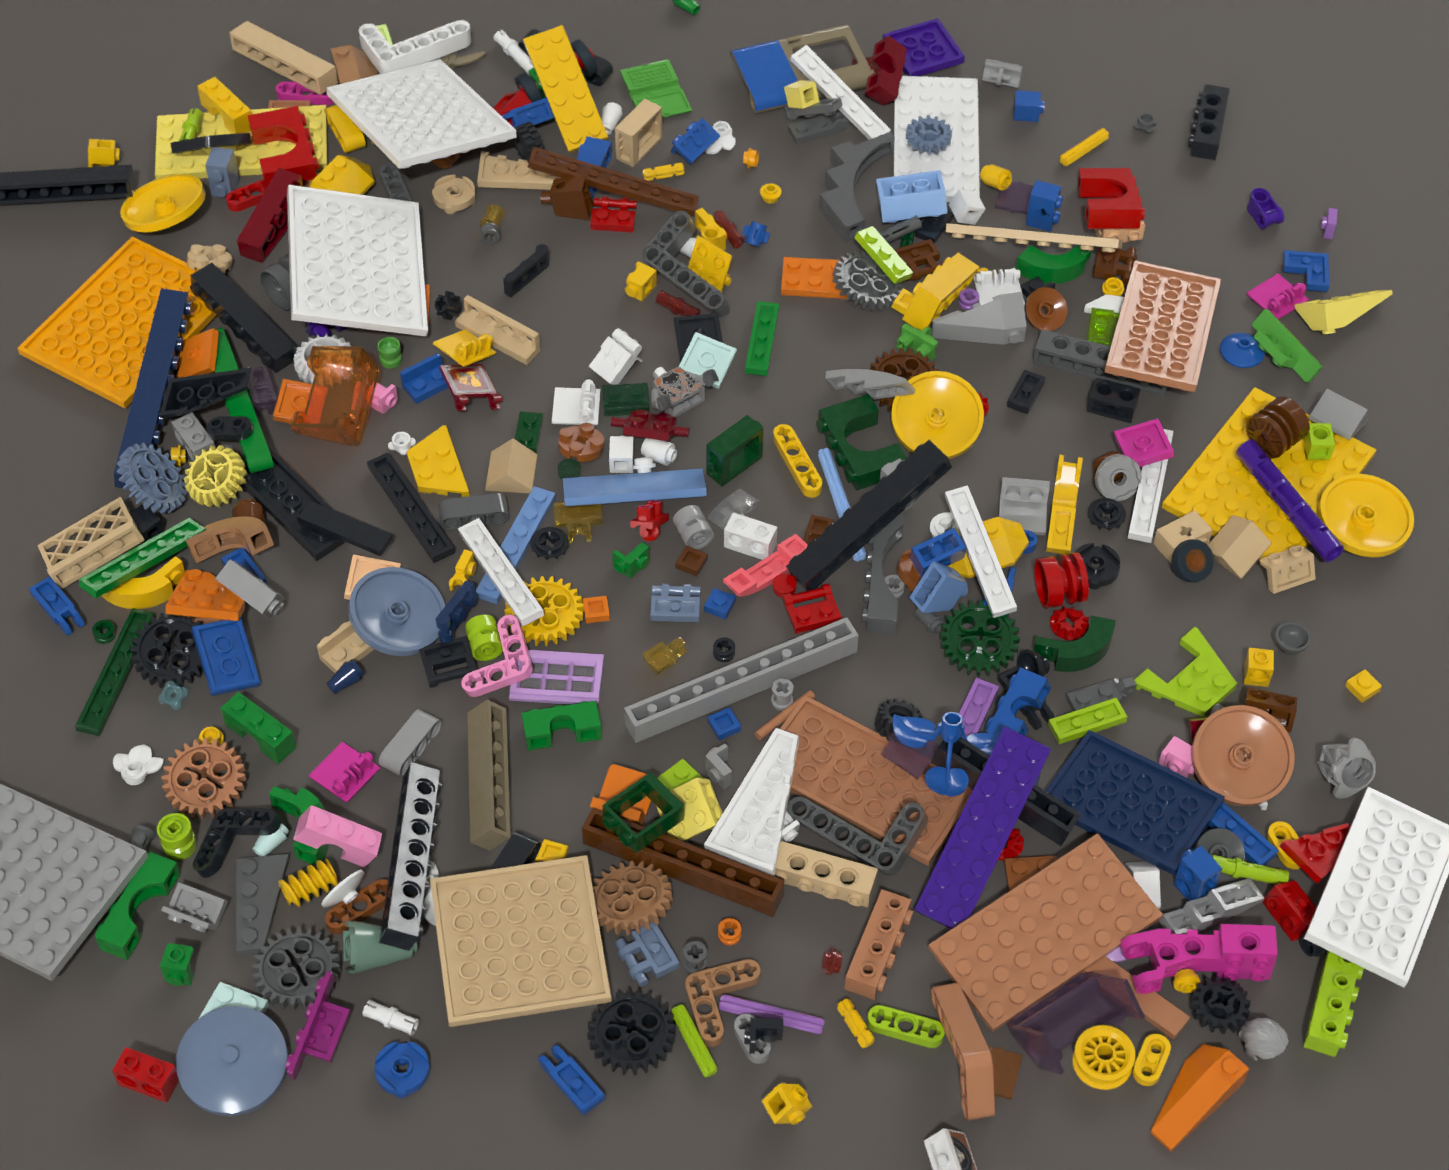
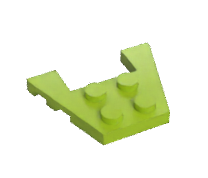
M1194 627L1181 638L1180 645L1196 657L1195 660L1169 683L1163 681L1148 668L1134 681L1137 684L1135 689L1140 691L1142 688L1151 692L1152 696L1158 699L1166 698L1175 702V706L1205 717L1216 704L1221 703L1236 689L1237 682L1198 628Z

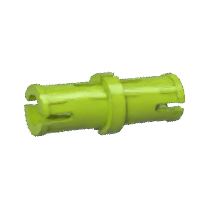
M193 108L190 109L188 118L182 125L183 132L179 141L192 139L198 134L200 129L199 123L203 116L202 111L195 108L194 112Z

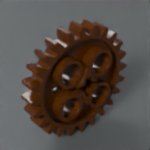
M903 347L900 348L899 353H896L892 348L890 355L884 351L882 358L877 356L875 363H871L870 370L890 373L903 377L907 381L925 372L939 371V369H934L935 362L928 363V355L921 358V351L912 354V348L908 350V353H905ZM895 397L875 399L874 401L880 400V407L888 405L887 411L889 412L892 410Z

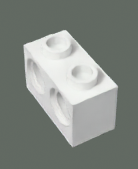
M733 512L724 529V547L761 560L770 556L777 545V526Z

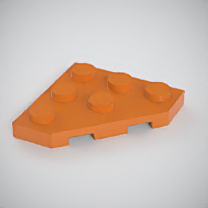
M192 569L185 571L165 608L166 614L239 621L245 610V601L217 581L216 577L210 572Z

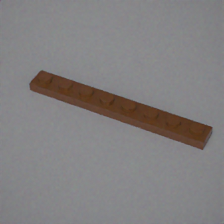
M533 147L527 167L560 178L586 175L588 185L671 211H685L691 217H694L699 200L698 195L537 147Z

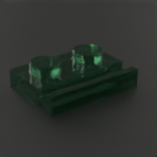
M648 383L602 385L604 416L630 415L635 410H646L650 413Z

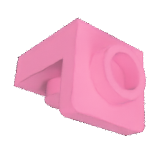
M376 382L362 395L363 403L382 414L394 407L398 401L397 388L393 384L386 388Z

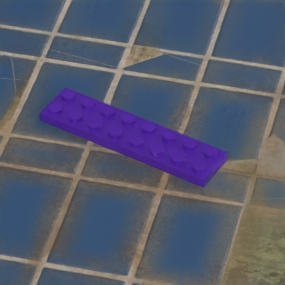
M1004 726L914 909L915 912L951 930L970 918L1047 760L1051 748Z

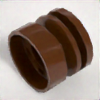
M1277 397L1247 420L1246 433L1249 440H1255L1269 458L1280 457L1307 436L1310 430L1309 420L1299 404L1287 397Z

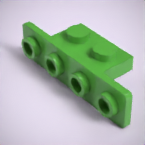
M1264 309L1252 323V326L1258 331L1253 337L1259 342V348L1269 353L1273 357L1272 361L1277 366L1293 368L1307 383H1310L1323 368L1318 360L1270 310Z

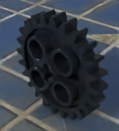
M161 613L160 620L158 621L153 616L151 617V625L143 622L145 630H136L139 638L132 639V643L136 647L130 648L132 655H134L131 657L133 664H136L134 666L136 672H141L140 675L143 680L149 677L150 685L158 681L159 688L162 689L165 683H168L169 688L173 689L174 683H178L180 688H182L184 680L192 684L191 677L193 675L198 678L201 677L199 669L203 670L191 631L193 626L202 625L200 620L194 623L192 616L185 620V616L179 615L177 618L171 614L169 618H166ZM179 631L176 635V638L174 639L175 632ZM162 634H169L165 639H158ZM192 639L191 643L182 644L184 640ZM154 656H161V659L156 662L150 661ZM178 661H185L183 666H174Z
M627 990L626 997H622L619 992H616V1000L613 1001L611 999V1002L606 1003V1006L598 1004L599 1013H591L593 1021L588 1022V1030L590 1031L587 1032L588 1040L591 1041L589 1042L590 1050H595V1059L602 1058L603 1067L611 1063L612 1072L621 1067L622 1075H625L628 1069H632L633 1074L637 1075L638 1068H642L645 1073H648L647 1065L649 1064L654 1068H658L657 1059L665 1062V1052L671 1053L672 1045L670 1043H675V1035L673 1033L676 1032V1026L672 1024L673 1014L667 1015L668 1006L660 1008V998L652 1002L651 993L642 998L640 990L637 991L635 996H631V992ZM625 1013L631 1015L629 1018L625 1019L619 1017L620 1015ZM646 1024L655 1025V1027L651 1029L645 1028L644 1026ZM610 1036L619 1037L616 1041L608 1040ZM635 1046H641L644 1048L641 1051L632 1050V1048H634Z

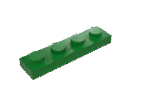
M757 301L745 374L768 375L779 314V303Z

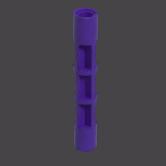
M1248 440L1243 443L1236 452L1237 457L1266 489L1271 498L1275 500L1288 518L1300 530L1325 562L1336 559L1344 550L1341 542L1321 521L1271 459L1268 458L1255 440Z

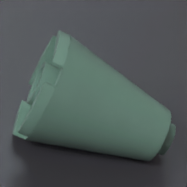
M345 921L344 923L345 926L349 927L348 931H343L344 961H349L350 968H345L347 975L410 959L412 954L417 952V942L414 943L410 951L379 943L381 926L357 921Z

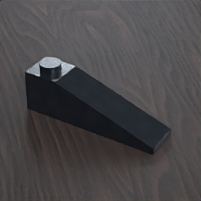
M247 368L169 379L160 417L182 416L191 412H197L246 391L250 388L254 370Z

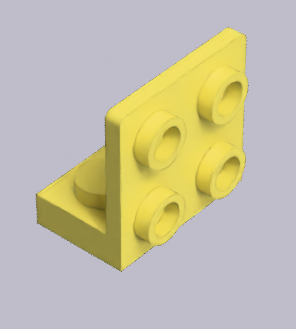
M695 778L671 790L684 804V820L667 831L669 837L684 842L700 833L714 829L723 813L709 779ZM657 807L658 812H659V814H660V817H662L663 815H665V814Z

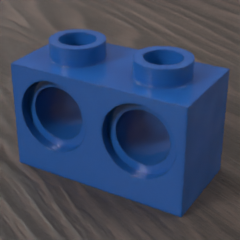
M1202 846L1194 851L1190 849L1180 857V865L1176 873L1174 886L1188 901L1205 897L1210 890L1216 888L1222 867Z

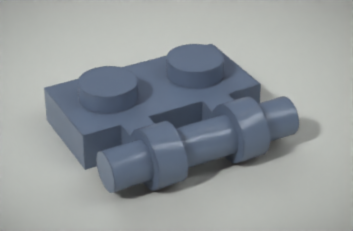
M669 583L652 585L650 621L699 622L700 597L691 596H700L701 587L691 586V584L669 586Z
M653 922L649 923L650 930L643 926L641 927L640 934L636 930L631 932V938L634 942L627 945L624 938L615 942L619 950L617 954L621 961L626 962L630 969L629 974L631 978L636 980L640 987L649 983L645 975L649 971H652L657 979L680 968V962L657 924ZM640 952L645 961L638 963L634 955Z

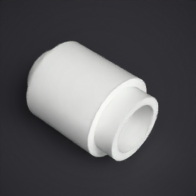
M646 438L641 447V454L645 457H653L654 462L668 466L675 461L677 450L673 443Z

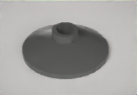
M1211 829L1205 832L1195 845V849L1202 846L1210 855L1213 854L1215 849H1218L1220 852L1219 856L1231 859L1237 857L1241 858L1242 861L1245 859L1242 841L1235 833L1227 829ZM1221 873L1218 881L1230 879L1231 876Z

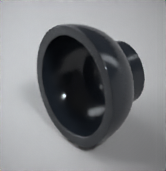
M1024 650L1018 656L1017 666L1043 677L1048 674L1050 664L1045 656H1041L1033 650Z

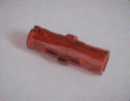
M722 210L714 212L713 214L716 216V218L713 216L715 222L726 231L727 239L732 247L740 248L745 239L737 231L734 222L729 221Z
M664 290L658 293L655 300L657 304L659 303L670 309L675 315L692 316L700 315L701 312L700 309L686 303L683 298H676Z

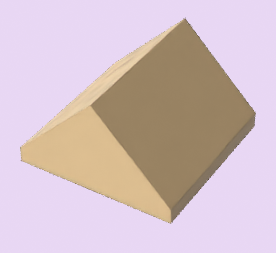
M513 438L491 451L486 491L530 493L534 485L537 454Z
M1233 515L1208 546L1212 550L1214 560L1242 580L1272 543L1253 521Z

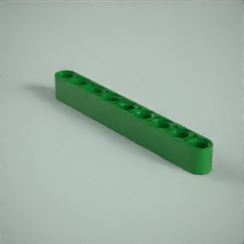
M223 327L215 329L219 331L216 366L213 373L239 370ZM247 390L225 399L224 403L229 416L247 417L253 425L254 430L251 436L244 440H238L250 473L253 474L274 468L269 448Z

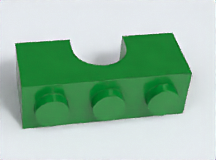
M237 692L220 708L224 724L242 738L249 733L257 741L260 751L278 765L296 749L293 732L241 693Z
M582 701L578 704L557 705L553 708L532 709L527 712H521L527 751L552 747V734L562 728L571 730L576 736L577 743L602 739L601 723L596 701Z

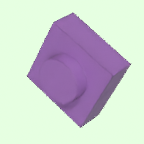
M1329 208L1327 216L1322 217L1321 229H1324L1323 238L1325 239L1333 238L1337 224L1338 209Z

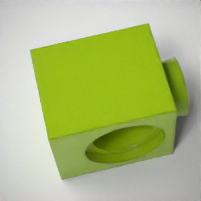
M1309 423V433L1303 438L1307 460H1331L1335 447L1331 423Z

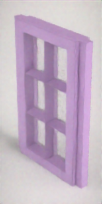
M528 650L533 667L532 674L527 679L510 685L509 701L569 705L578 704L582 701H596L597 706H599L604 655ZM518 659L516 660L519 666L518 671H521L523 664Z

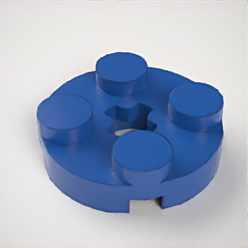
M407 1041L408 1044L390 1043L378 1053L375 1060L376 1065L374 1069L377 1083L384 1091L398 1098H405L409 1094L418 1091L430 1076L428 1056L424 1049L414 1042ZM398 1064L401 1066L409 1065L404 1073H397L396 1066Z

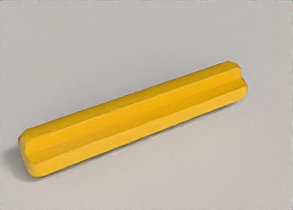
M1101 128L1062 154L1059 160L1060 163L1064 166L1070 165L1109 138V132Z

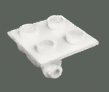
M1012 268L1004 270V273L1002 269H999L998 274L996 270L979 271V273H976L974 283L976 291L979 293L980 304L984 305L992 302V297L1022 292L1018 280L1020 278V270Z
M585 380L582 388L555 387L552 424L581 425L583 423L598 425L601 389H596L592 380Z

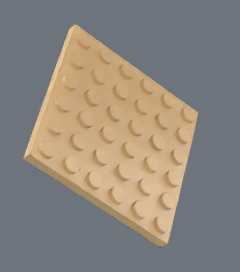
M587 855L430 879L449 1027L611 1002Z

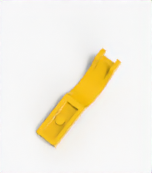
M1059 455L1046 552L1070 555L1083 458L1078 457L1076 464L1063 462L1064 455Z

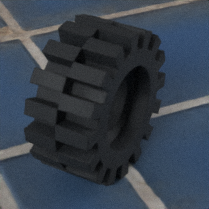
M526 122L514 127L516 129V138L512 140L515 143V149L518 150V155H521V159L529 163L533 147L545 149L542 145L543 141L540 139V134L537 133V128L534 127L533 123Z
M890 699L886 703L882 702L874 722L875 730L877 732L880 731L879 735L882 737L886 735V740L890 741L892 738L895 739L894 743H899L893 731L894 714L902 717L922 718L923 715L919 713L920 710L918 708L914 709L912 703L907 705V701L904 700L902 703L898 699H894L893 702Z

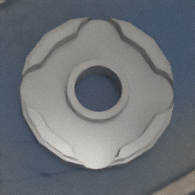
M1122 454L1107 457L1098 466L1095 474V484L1099 493L1106 498L1116 501L1126 500L1134 495L1142 479L1141 469L1137 462ZM1122 472V481L1114 483V476Z

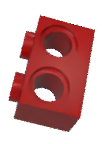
M127 1047L124 1048L112 1070L119 1086L168 1103L179 1082L174 1064Z

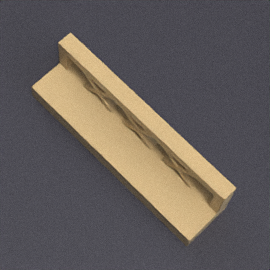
M469 295L464 298L465 311L455 320L456 327L461 330L466 329L477 338L483 334L491 335L493 337L492 347L525 365H528L540 352L539 333Z

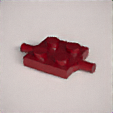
M635 410L631 412L628 418H611V426L623 428V435L669 441L673 436L689 437L690 428L676 426L677 417H671L668 413H659L657 415L650 414L646 410Z

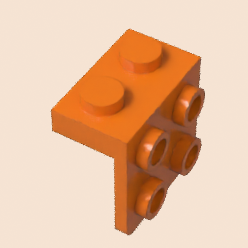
M616 764L610 765L599 798H592L590 807L602 810L603 804L647 774ZM646 796L620 814L619 817L644 826L652 801Z

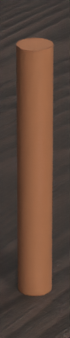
M808 690L754 732L755 737L758 740H762L787 720L804 695L814 699L815 694Z

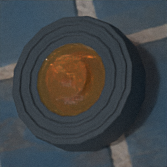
M1188 539L1181 542L1174 549L1172 567L1178 578L1186 582H1199L1206 579L1212 571L1214 564L1212 550L1201 540Z

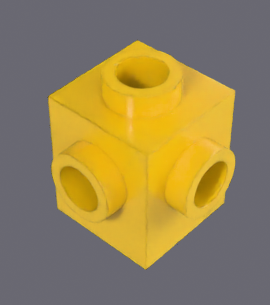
M778 1084L762 1100L763 1105L775 1124H797L805 1118V1113L812 1108L806 1091L799 1084Z

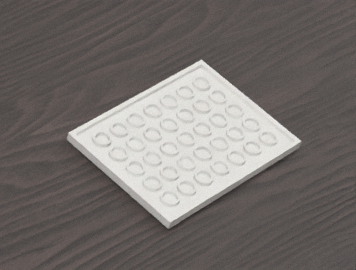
M441 59L327 87L328 97L399 169L409 168L419 163H428L438 158H447L460 152L466 153L471 149L483 148L490 144L506 142L509 139L516 138V129Z
M288 185L291 320L426 336L428 323L419 203Z

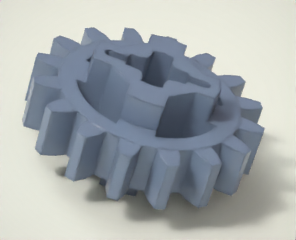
M927 115L925 119L919 116L918 121L912 119L911 124L907 125V144L913 145V150L919 148L920 153L927 151L931 155L932 151H935L938 154L940 148L946 150L947 145L951 144L952 130H950V124L945 125V120L939 121L938 116H935L933 119L930 118V115Z

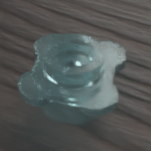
M168 681L165 683L162 694L158 697L159 702L162 704L167 703L171 705L172 709L178 710L182 707L181 702L188 695V690L185 687L180 688L176 686L173 681ZM172 693L176 695L174 698L171 697Z

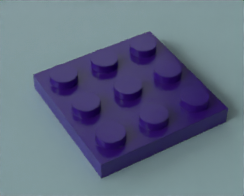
M938 18L883 34L882 39L890 36L907 48L906 61L903 66L906 76H921L964 63L965 56Z

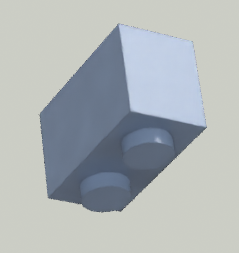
M212 147L205 164L211 195L226 198L229 192L236 190L240 181L234 150Z

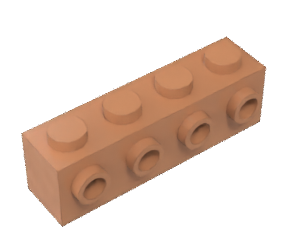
M881 889L845 977L844 990L875 1000L878 991L883 992L888 978L884 976L886 970H892L896 960V954H893L896 947H901L905 937V933L902 932L905 925L909 926L913 918L914 911L910 910L911 899Z

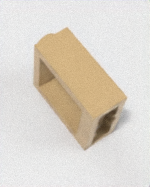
M644 99L615 127L617 160L634 167L662 139L661 106Z

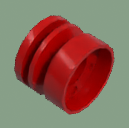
M1070 553L1069 556L1062 554L1059 557V562L1053 556L1036 559L1034 579L1037 595L1043 608L1060 607L1063 604L1064 598L1070 605L1076 601L1083 603L1088 600V575L1080 553Z

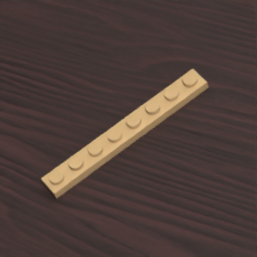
M946 223V232L952 233V237L965 238V234H971L973 239L986 240V236H992L994 241L1007 242L1008 238L1016 239L1015 243L1029 244V240H1035L1037 245L1050 246V242L1059 243L1058 247L1072 248V244H1078L1080 249L1093 250L1094 246H1099L1105 252H1115L1116 248L1122 249L1123 242L1121 239Z

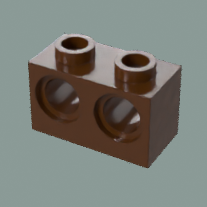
M1247 687L1243 705L1256 707L1269 713L1283 725L1287 732H1291L1297 711V697Z

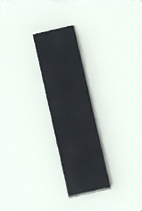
M311 500L298 516L299 523L378 556L383 554L393 540L390 533Z

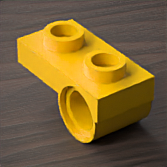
M703 208L696 210L695 225L701 232V237L718 248L726 250V231L722 227L720 228L713 216L708 214Z

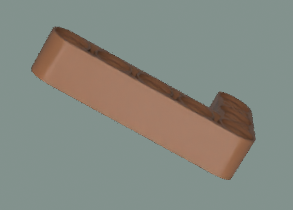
M959 983L931 987L933 1006L960 1066L961 1102L965 1119L970 1121L994 1116L992 1057Z

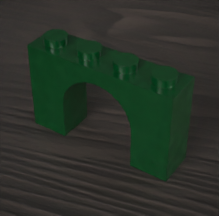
M869 394L820 409L818 420H816L818 431L824 434L828 448L835 453L838 466L843 467L848 483H852L856 491L879 484L881 469L887 463H892L899 458L901 460L907 459L899 443L875 451H862L854 448L847 442L846 438L852 433L878 425L879 409Z

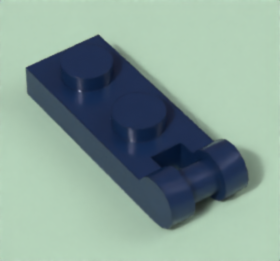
M465 581L436 617V625L440 629L438 636L441 642L446 643L453 640V632L464 621L472 607H475L477 604L478 595L475 591L474 582Z

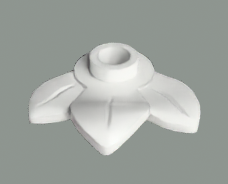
M725 121L716 122L712 128L721 136L705 151L707 154H716L722 148L732 150L735 146L736 141L732 136L730 125Z
M147 745L135 746L130 750L129 754L118 753L113 758L114 769L121 772L122 778L129 785L141 784L144 782L147 774L159 771L164 763L163 758L152 757L151 748Z

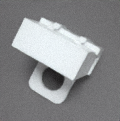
M620 328L613 332V338L607 337L601 345L602 349L589 365L592 370L615 387L636 360L643 361L637 356L642 350V346Z

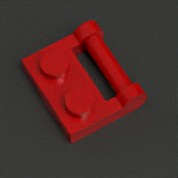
M829 583L821 585V588L793 595L790 593L782 595V601L795 634L818 629L842 619ZM820 597L824 598V601L796 608L794 607V604Z

